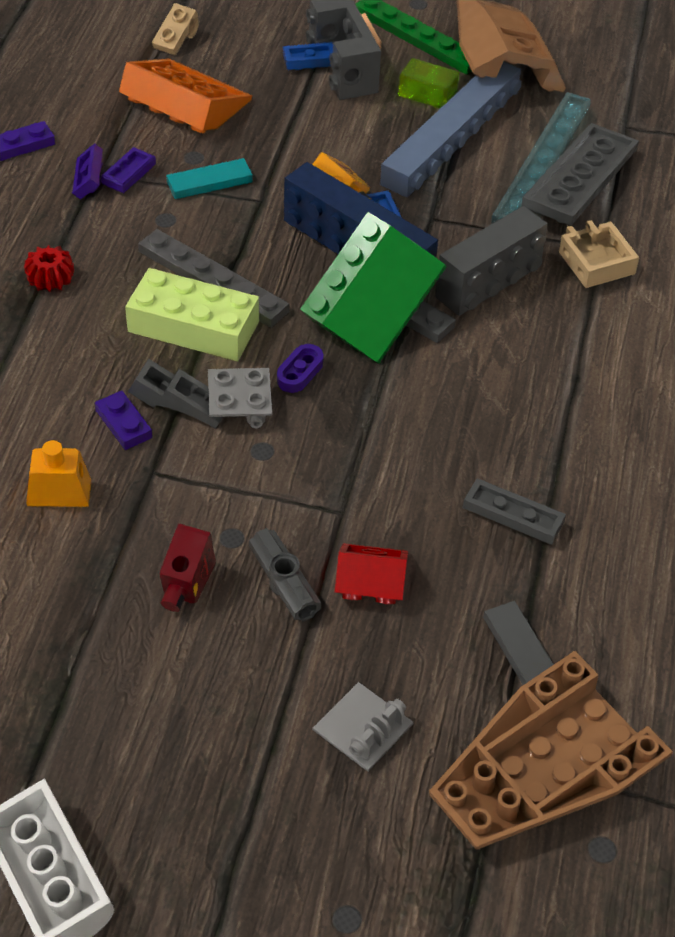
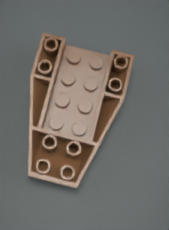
M457 0L459 44L472 72L476 76L496 78L505 60L510 64L520 63L531 67L540 86L544 90L550 92L554 90L565 91L566 86L550 52L536 27L523 12L513 6L488 0Z
M573 651L521 686L429 790V795L476 850L616 796L672 756L673 751L649 726H646L637 733L596 691L599 675L576 651Z

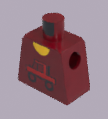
M178 523L159 574L164 591L160 604L165 609L179 612L183 601L190 603L198 601L216 564L210 532Z

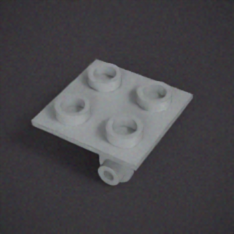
M269 368L208 369L209 417L247 416V422L252 428H260L265 422V417L272 416Z
M358 682L312 730L366 771H369L414 722L404 715L406 706L401 700L395 699L394 701L385 702Z

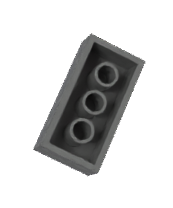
M523 205L440 254L439 260L446 264L447 267L437 280L435 297L460 316L468 310L476 308L478 304L489 297H494L507 286L517 283L520 278L528 273L535 272L543 261L542 255L546 242L548 223Z

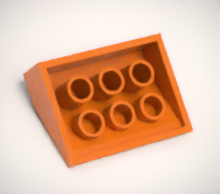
M172 59L126 62L119 89L120 93L128 96L129 101L137 104L144 103L149 106L148 109L150 111L170 115V120L178 123L185 122L191 125L190 128L199 133L218 129L252 99V95Z

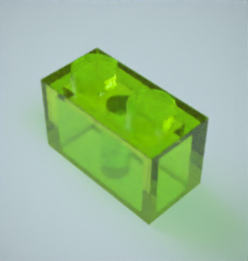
M411 58L400 74L398 96L442 108L457 93L459 72Z

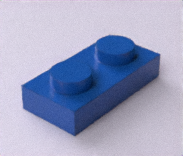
M333 42L283 46V57L287 70L331 66L329 57L330 53H333Z

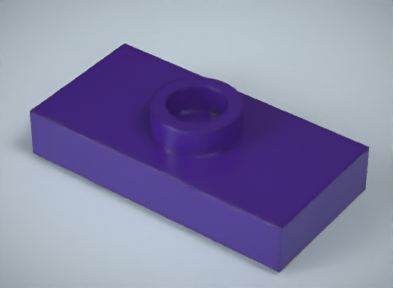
M133 147L101 175V184L124 194L156 164V157Z

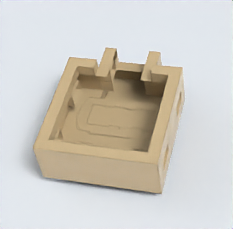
M592 220L586 222L585 229L575 231L572 226H569L566 229V234L561 237L559 253L585 288L636 274L639 256L612 221L600 224L599 228H597Z

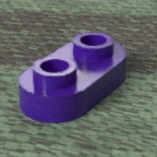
M313 344L298 346L277 370L278 387L289 393L303 390L323 367L324 355L321 348Z

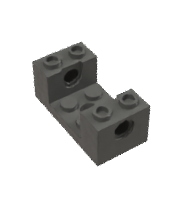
M310 0V8L306 10L309 30L306 31V40L308 44L333 42V53H330L329 57L330 65L333 69L332 75H329L331 90H335L339 100L378 93L381 49L354 1Z

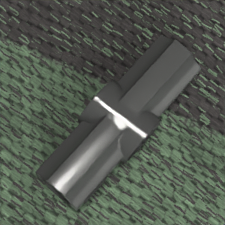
M265 528L256 532L255 536L249 540V548L268 576L271 590L281 597L295 620L303 622L313 618L315 613L321 609V602L300 571L298 558L288 552L275 530Z

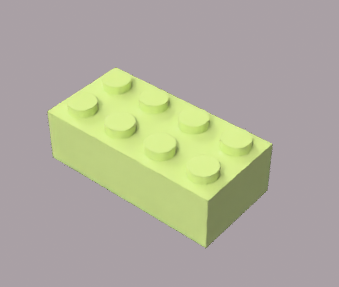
M148 268L125 306L127 331L238 362L259 323V296Z

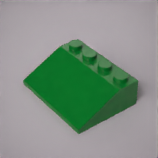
M367 212L300 310L313 322L379 364L447 266L391 225Z

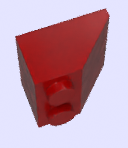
M343 543L338 555L335 592L342 593V598L348 600H362V596L376 597L375 602L382 604H395L396 600H403L408 551Z

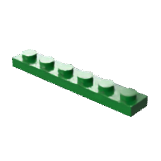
M360 0L355 4L360 14H366L369 21L466 75L472 72L459 42L453 38L444 35L382 0Z

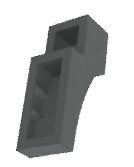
M149 358L128 390V393L153 408L157 405L177 410L208 424L214 429L223 418L209 417L208 386L181 369H178L174 375Z

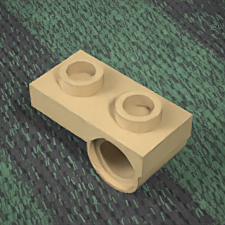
M174 3L152 41L154 49L176 56L185 38H193L198 30L199 20L197 11Z

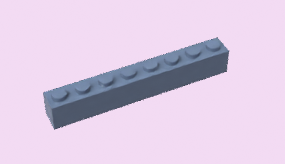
M503 62L496 78L475 76L381 164L380 185L406 198L415 190H418L430 175L432 176L436 173L438 167L444 161L447 162L458 148L464 146L466 140L472 134H476L479 128L486 121H489L499 108L505 106L507 100L512 95H516L521 87V69Z

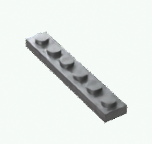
M159 229L154 230L138 243L140 253L180 276L259 296V321L270 328L289 313L288 302Z

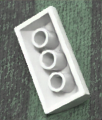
M43 779L0 805V867L35 937L94 936L111 919L114 907L47 781Z

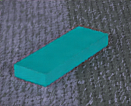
M244 158L166 175L167 184L174 199L253 182V174Z

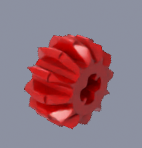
M48 245L47 248L43 249L37 247L36 252H28V258L25 260L24 265L25 274L30 286H36L38 291L45 288L49 292L54 288L62 290L63 285L71 283V279L74 276L73 272L75 271L69 251H63L61 246L51 248Z

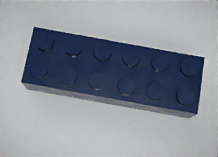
M306 162L284 178V221L323 244L331 251L339 254L364 216L369 212L437 257V238L314 165Z

